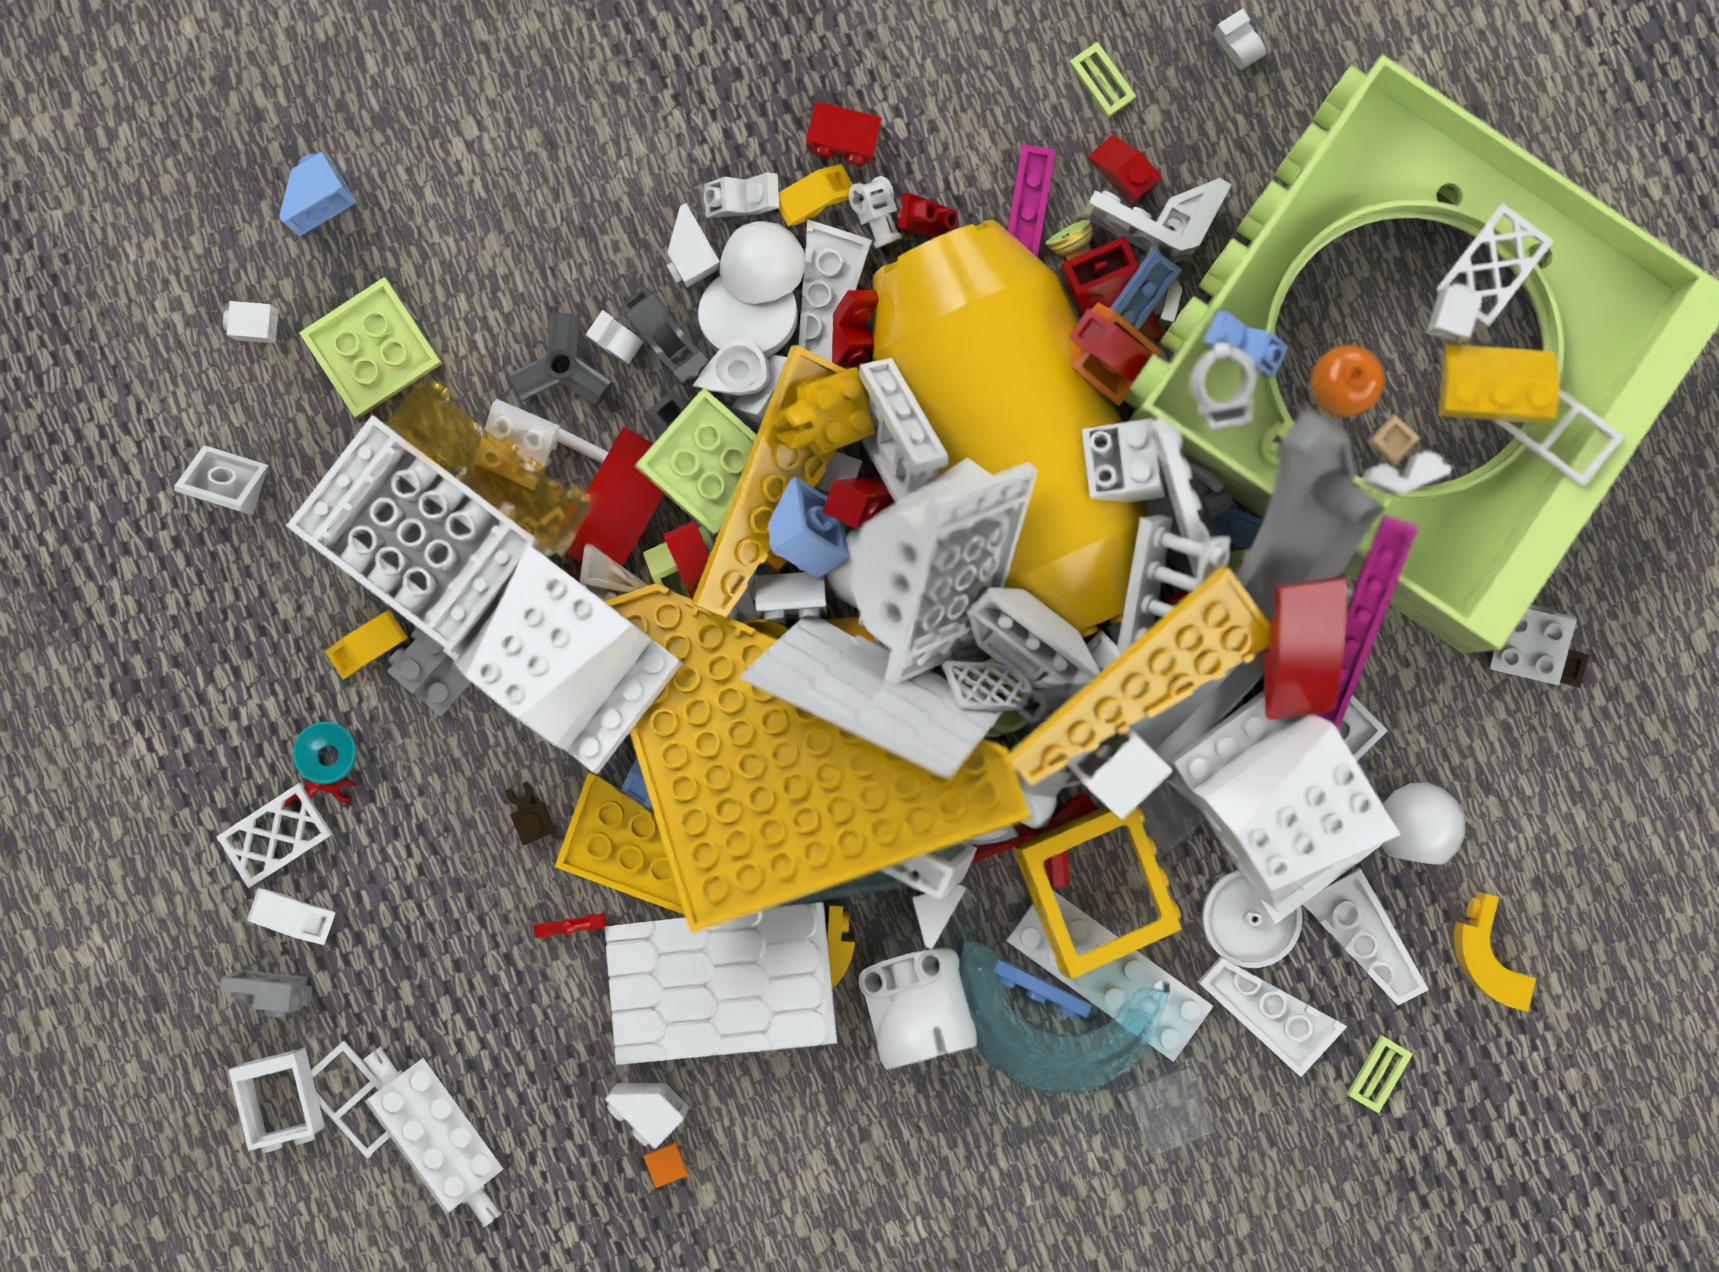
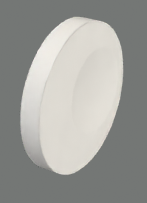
M719 276L707 287L700 300L698 319L705 340L717 353L733 340L745 338L755 342L767 358L783 348L792 337L797 325L798 311L793 292L791 294L787 293L775 301L754 305L741 302L728 293Z
M1235 870L1220 878L1209 890L1202 908V926L1209 944L1222 958L1241 967L1260 968L1281 960L1294 947L1301 932L1302 910L1300 906L1277 924L1273 923L1266 915L1239 870Z

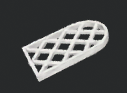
M945 661L942 665L961 710L1016 711L1019 710L1018 703L1021 701L1020 698L1015 696L1017 691H1020L1022 694L1032 691L1031 684L1027 678L1009 665ZM971 671L979 677L978 681H973L966 676V673ZM989 671L1000 678L998 683L986 676ZM1007 675L1014 676L1019 681L1018 684L1008 678ZM962 679L973 686L971 691L959 685ZM983 680L994 687L991 692L980 685ZM1003 681L1014 687L1012 693L1001 686ZM976 690L987 696L985 702L974 695ZM997 690L1009 697L1006 702L994 695ZM1013 700L1017 704H1011L1010 702Z

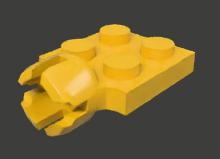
M858 367L843 370L796 388L798 401L794 405L781 409L775 417V428L790 423L791 429L777 434L783 445L787 448H800L810 444L814 455H823L876 434L861 378L858 375Z

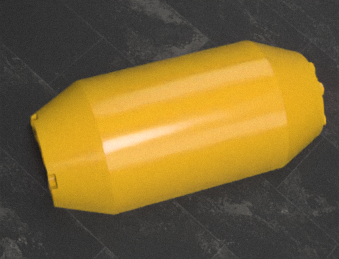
M986 220L977 226L970 224L958 228L898 256V261L884 265L873 275V290L877 292L879 301L873 311L872 336L874 337L872 361L892 358L948 455L947 465L937 468L938 476L967 458L992 475L1025 463H1029L1038 469L1004 588L1025 589L1076 628L1082 638L1099 631L1096 624L1109 619L1111 625L1122 621L1140 518L1148 517L1144 500L1121 502L1090 498L1082 429L1123 422L1115 404L1070 367L1074 342L1068 337L1079 322L1059 276L996 220ZM935 478L928 479L927 483L931 482Z

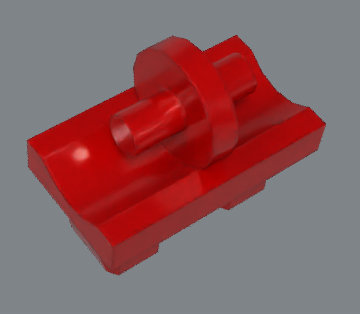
M901 193L903 208L897 213L898 228L904 232L915 233L929 239H934L946 234V232L956 230L958 218L956 210L912 193Z

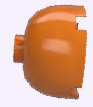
M1350 344L1334 347L1322 355L1312 368L1309 383L1320 408L1333 416L1348 418L1360 415L1375 405L1383 392L1385 376L1383 366L1375 354L1364 347Z

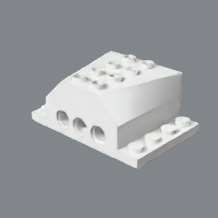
M373 415L286 525L452 653L513 576L527 544L534 548L539 542Z
M967 458L863 524L859 534L860 540L856 557L852 564L853 569L849 584L867 631L892 649L888 657L889 663L885 678L892 684H899L945 661L953 659L951 657L953 650L976 644L967 611L989 587H1005L1038 471L1029 463L992 475Z
M527 544L513 576L453 653L445 647L442 650L455 661L454 664L465 677L512 715L555 746L570 753L596 774L602 769L683 664L529 544Z
M1265 690L1169 759L1266 915L1275 924L1383 845V842L1400 835L1334 724L1314 714L1267 720L1265 719Z

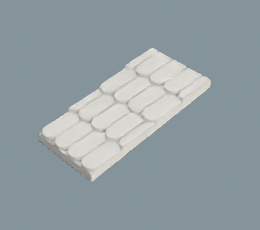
M813 616L802 617L739 677L947 778L959 767L1003 713L1001 710H961L949 681L930 670L899 684H892L885 678L890 652L860 635L853 637L825 620ZM959 683V685H961L962 687H964V688L967 689L968 691H971V690H972L971 688L965 686L964 684ZM975 691L974 695L985 702L987 697Z
M823 902L768 908L695 934L690 933L686 918L604 927L605 942H607L608 976H610L609 989L611 1011H613L612 1025L614 1046L616 1047V1065L837 1043Z

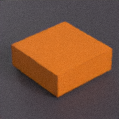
M677 1142L644 1154V1159L655 1188L684 1178L689 1174Z

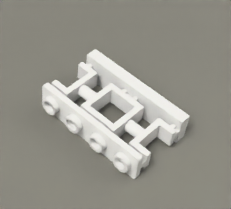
M892 358L861 364L858 375L870 394L868 407L876 433L861 439L893 500L895 503H898L926 485L928 479L938 477L939 472L937 468L947 465L948 455Z

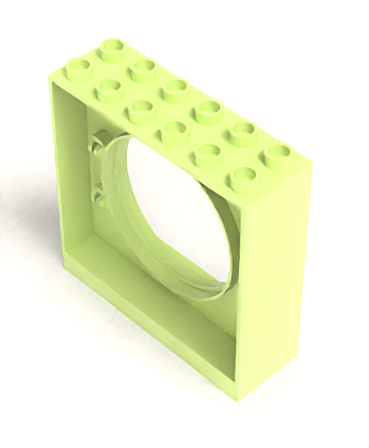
M1382 55L1367 75L1353 65H1350L1338 84L1334 86L1312 120L1327 130L1324 131L1311 122L1274 174V176L1289 185L1287 189L1272 180L1237 228L1236 232L1250 240L1248 246L1246 247L1232 238L1198 285V288L1212 296L1209 303L1206 305L1195 296H1192L1185 308L1178 314L1174 323L1169 327L1159 343L1174 352L1168 363L1153 354L1129 388L1131 392L1124 401L1136 410L1128 422L1149 418L1156 420L1162 417L1172 427L1176 426L1183 442V446L1178 447L1181 458H1185L1188 463L1202 466L1212 472L1229 489L1232 498L1265 519L1272 499L1278 467V443L1272 441L1276 436L1282 439L1294 422L1281 397L1276 375L1274 378H1270L1257 373V386L1254 387V393H1251L1253 404L1249 408L1252 421L1247 422V425L1242 427L1228 425L1220 431H1212L1206 426L1204 416L1198 413L1200 403H1196V398L1192 396L1193 391H1190V387H1192L1190 385L1192 380L1190 376L1194 372L1192 371L1193 368L1197 366V361L1200 362L1202 356L1205 357L1207 352L1213 351L1203 341L1217 310L1229 312L1247 327L1270 331L1275 335L1276 322L1281 305L1295 277L1320 249L1337 237L1360 226L1381 220L1418 218L1448 224L1476 238L1500 205L1505 203L1511 210L1554 241L1523 281L1522 286L1528 294L1536 313L1543 351L1555 352L1560 381L1559 388L1625 437L1591 476L1585 487H1582L1515 436L1498 455L1471 473L1452 481L1416 487L1395 497L1361 484L1363 478L1356 476L1352 482H1355L1380 504L1382 511L1342 571L1357 582L1382 514L1417 524V533L1389 604L1460 653L1500 650L1719 326V281ZM1504 215L1501 216L1493 227L1494 236L1514 233L1512 221ZM1533 237L1522 238L1524 258L1532 257L1542 245ZM1515 239L1495 242L1497 255L1503 261L1517 259ZM1518 265L1509 266L1514 274L1518 276ZM1226 358L1216 359V362L1209 367L1204 377V388L1209 398L1225 400L1236 393L1241 384L1240 367L1242 365ZM1558 399L1557 418L1549 424L1524 422L1520 431L1541 445L1571 408ZM1577 413L1547 450L1582 476L1612 441V438Z

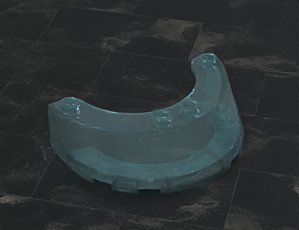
M968 931L964 941L959 974L977 1033V1045L975 1047L995 1069L1021 1085L1045 1092L1074 1093L1086 1091L1111 1082L1124 1074L1141 1058L1151 1044L1169 1000V982L1163 981L1161 990L1149 987L1138 989L1132 994L1130 1001L1118 1016L1095 1031L1080 1035L1052 1034L1032 1026L1013 1010L1006 1000L999 983L995 953L990 947L973 942L975 933Z

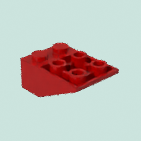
M1126 236L1062 263L1059 273L1080 320L1087 309L1090 308L1092 310L1097 302L1110 308L1138 270L1139 265ZM1154 309L1138 330L1149 341L1162 336Z

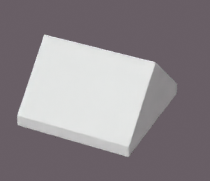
M203 445L175 484L174 491L253 515L268 465Z
M961 885L955 886L941 901L928 894L912 898L925 946L931 950L964 894L965 887Z

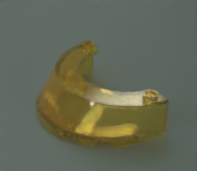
M420 379L386 424L448 473L452 468L458 471L454 476L456 479L563 558L591 509V506L588 504L591 497L575 485L569 490L544 474L548 469L533 457H530L528 461L524 460L517 454L520 451L517 445L506 437L499 441L448 399L452 393L437 381L429 385L423 379Z

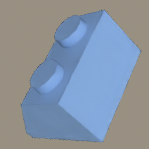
M322 152L318 154L311 153L298 161V166L291 169L279 217L287 227L298 236H301L354 205L357 201L336 166Z
M795 476L790 479L768 522L769 544L777 556L783 557L796 565L800 570L806 571L818 579L849 560L844 524L842 521L823 513L827 496Z

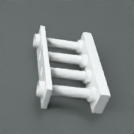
M1164 515L1140 518L1117 652L1123 654L1153 627L1155 615L1165 617L1175 608L1159 601L1161 581L1193 592L1222 565L1226 566L1229 559V537L1221 536L1204 539L1203 544L1171 534L1173 518ZM1167 547L1200 559L1197 578L1165 568Z

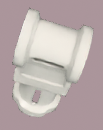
M879 176L875 177L871 183L852 185L848 192L850 205L858 214L861 225L870 224L876 240L874 243L875 249L902 239V233L897 232L891 216L892 213L898 210L893 200L894 192L889 180L886 177Z

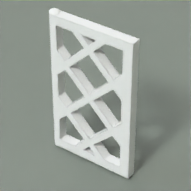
M1502 203L1438 286L1437 291L1440 292L1449 286L1458 273L1466 272L1467 286L1474 290L1473 294L1482 297L1496 296L1497 304L1486 316L1481 311H1478L1476 320L1489 327L1554 241L1511 210L1505 203ZM1502 215L1512 221L1514 233L1494 236L1493 227ZM1533 237L1542 244L1535 254L1529 258H1524L1522 238ZM1515 239L1517 259L1498 262L1495 242ZM1488 243L1491 263L1471 265V255L1480 244ZM1518 265L1519 275L1509 287L1501 288L1499 268ZM1492 269L1495 289L1475 292L1472 271Z
M298 783L219 834L217 840L223 846L247 887L250 888L333 834L308 796L303 784ZM294 794H297L302 802L300 813L283 809L285 800ZM266 812L275 813L272 831L256 828V819ZM282 815L299 819L295 837L279 833ZM306 821L315 823L321 834L310 841L302 839ZM239 830L246 831L243 850L234 848L228 839L229 836ZM253 834L270 838L267 856L250 852ZM277 840L294 844L293 851L282 859L274 858ZM249 858L265 862L264 870L253 878L246 868Z

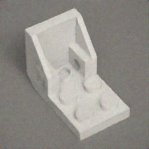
M1218 178L1171 197L1156 222L1151 220L1152 216L1145 210L1138 207L1130 209L1120 203L1121 199L1108 191L1100 193L1095 190L1082 218L1090 220V222L1120 238L1126 236L1128 242L1147 252L1151 246L1156 247L1162 256L1175 264L1190 259L1199 247L1232 184Z

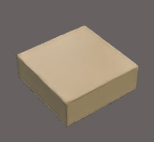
M1394 414L1368 442L1395 466L1421 438Z

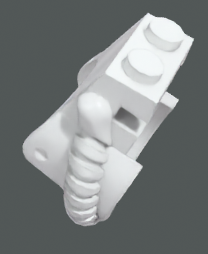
M1229 343L1213 345V351L1207 352L1205 357L1202 356L1200 362L1197 361V366L1193 368L1192 371L1194 372L1190 376L1192 378L1190 381V385H1192L1190 391H1193L1192 396L1196 398V403H1200L1198 413L1204 416L1206 426L1212 431L1223 430L1228 425H1233L1234 427L1246 426L1247 422L1252 421L1249 408L1253 404L1251 393H1254V387L1257 386L1256 380H1258V376H1256L1258 371L1255 369L1256 364L1253 363L1252 357H1249L1247 352L1244 353V350H1238L1236 347L1230 348ZM1229 357L1237 360L1242 365L1240 367L1241 384L1238 391L1225 400L1209 398L1204 388V377L1209 367L1216 362V359Z

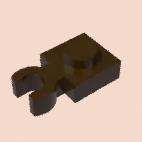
M528 781L523 783L526 791L523 798H517L512 788L506 790L508 800L512 804L517 805L519 810L510 814L523 846L556 832L543 801L533 804L532 797L534 791Z

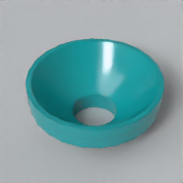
M318 722L310 725L299 734L293 747V761L298 772L307 780L318 784H332L346 777L355 765L357 757L356 744L351 734L344 727L333 722ZM326 747H335L339 753L337 762L331 766H324L320 762V753Z

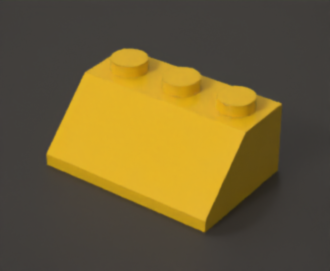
M1445 344L1438 416L1549 424L1557 418L1560 384L1555 352Z

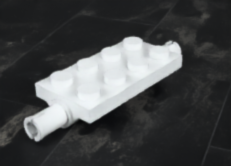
M379 1047L364 1058V1063L368 1065L381 1083L378 1086L380 1090L365 1100V1103L443 1211L449 1213L461 1202L463 1204L467 1202L483 1227L494 1221V1218L499 1217L502 1213L496 1208L483 1189L486 1187L484 1184L501 1172L503 1168L424 1058L404 1072L402 1070L397 1071L382 1050V1047Z

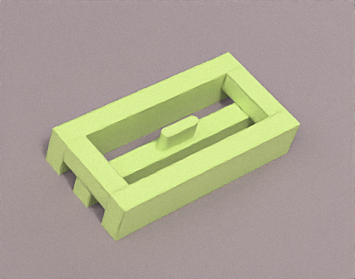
M1098 42L1070 60L1069 65L1107 118L1136 99L1135 93ZM1091 55H1096L1124 94L1122 99L1117 96L1092 61ZM1084 61L1086 66L1089 68L1091 73L1094 75L1096 80L1099 82L1101 87L1104 89L1106 94L1114 103L1112 106L1109 105L1107 100L1104 98L1102 93L1099 91L1097 86L1094 84L1092 79L1084 70V68L1080 64L1081 62Z
M1380 1035L1347 1095L1379 1113L1413 1054ZM1386 1046L1389 1047L1362 1095L1359 1094ZM1395 1053L1401 1054L1375 1101L1369 1100Z

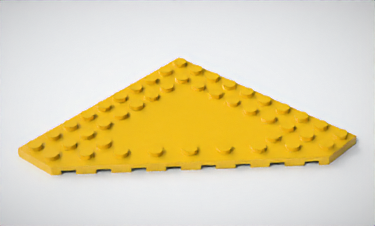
M659 583L604 601L683 663L632 728L630 734L691 934L1031 819L1014 766L1006 758L1009 754L1007 748L981 738L959 767L947 778L740 679L739 677L775 644L778 641L777 639L757 632L754 628L730 617H720L691 604L692 599L681 596Z

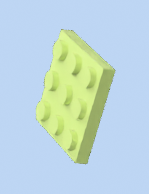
M385 277L299 332L356 419H359L443 364Z
M703 388L634 467L713 536L722 526L757 435L709 391Z

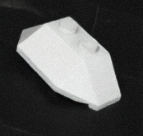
M989 587L968 608L967 614L971 620L977 646L999 663L1017 669L1027 678L1031 687L1045 688L1064 683L1075 685L1090 682L1099 675V670L1080 632L1025 589Z

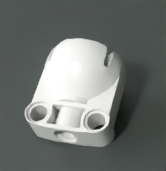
M941 947L909 953L879 962L861 972L858 980L859 988L866 998L877 1040L880 1061L886 1070L977 1045L974 1021L970 1015L959 974V957L953 949ZM936 958L938 959L940 964L939 970L936 967ZM879 975L882 979V986L879 983Z

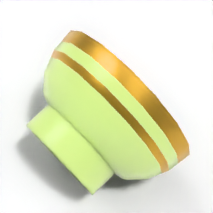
M1082 220L1068 226L1051 236L1047 240L1046 245L1055 254L1065 256L1067 261L1091 251L1092 248L1089 242L1091 241L1093 231L1090 220ZM1069 233V236L1062 238V236Z

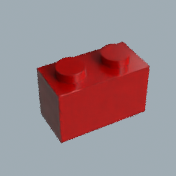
M816 101L806 138V147L812 150L811 153L820 158L830 159L831 155L844 157V162L853 166L863 167L864 163L872 164L882 126V117Z
M868 477L833 480L823 513L858 529L896 503L885 485Z

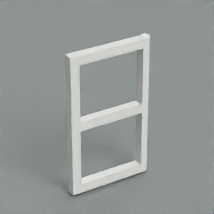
M1560 388L1558 399L1569 406L1571 410L1541 445L1510 422L1494 420L1582 487L1587 485L1591 476L1625 437ZM1577 413L1612 438V441L1582 476L1547 450Z
M343 1041L311 1070L314 1078L344 1051L370 1080L336 1113L317 1093L320 1107L361 1153L369 1159L372 1153L390 1138L389 1134L385 1132L367 1148L341 1120V1117L372 1088L376 1087L380 1090L378 1086L381 1083L353 1049Z

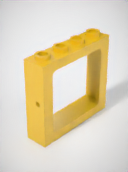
M1139 805L1123 820L1108 806H1104L1012 847L1060 974L1067 978L1074 979L1182 930L1178 920L1181 918L1179 907L1173 899H1170L1166 888L1169 886V881L1164 870L1158 867L1155 859L1157 849L1152 838L1146 835L1143 827L1145 817ZM1125 825L1159 918L1152 923L1078 955L1043 868V862L1051 856Z

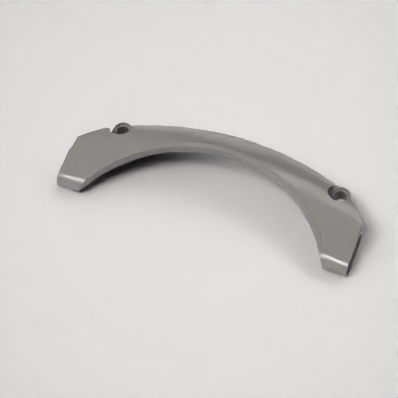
M1306 408L1278 443V467L1272 499L1260 531L1242 565L1235 574L1239 583L1268 622L1269 618L1275 617L1274 585L1339 577L1371 525L1377 520L1382 511L1380 504L1355 482H1352L1356 474L1352 461L1349 435L1330 419ZM1264 651L1256 653L1254 660L1248 663L1242 661L1226 670L1224 677L1218 680L1210 679L1193 690L1194 694L1151 718L1145 716L1130 726L1172 769L1173 766L1169 759L1220 723L1264 675ZM1068 766L1059 769L1033 785H1030L1015 769L1021 789L1032 795L1053 798L1062 788L1084 784Z

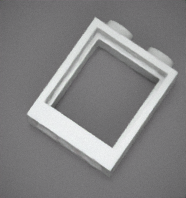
M961 842L882 869L881 871L941 901L965 878L977 848L966 842ZM914 870L919 873L918 878L913 876Z
M306 1048L245 1062L229 1069L248 1151L261 1148L262 1153L271 1152L282 1148V1142L294 1140L295 1145L303 1144L314 1140V1134L325 1128ZM292 1068L306 1123L266 1133L253 1078Z

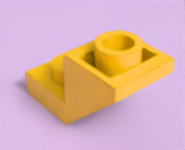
M842 164L816 170L779 192L778 209L788 227L807 222V219L813 220L826 206L849 200L848 192L853 183Z
M389 609L340 639L328 648L325 653L344 680L371 661L387 654L408 638Z

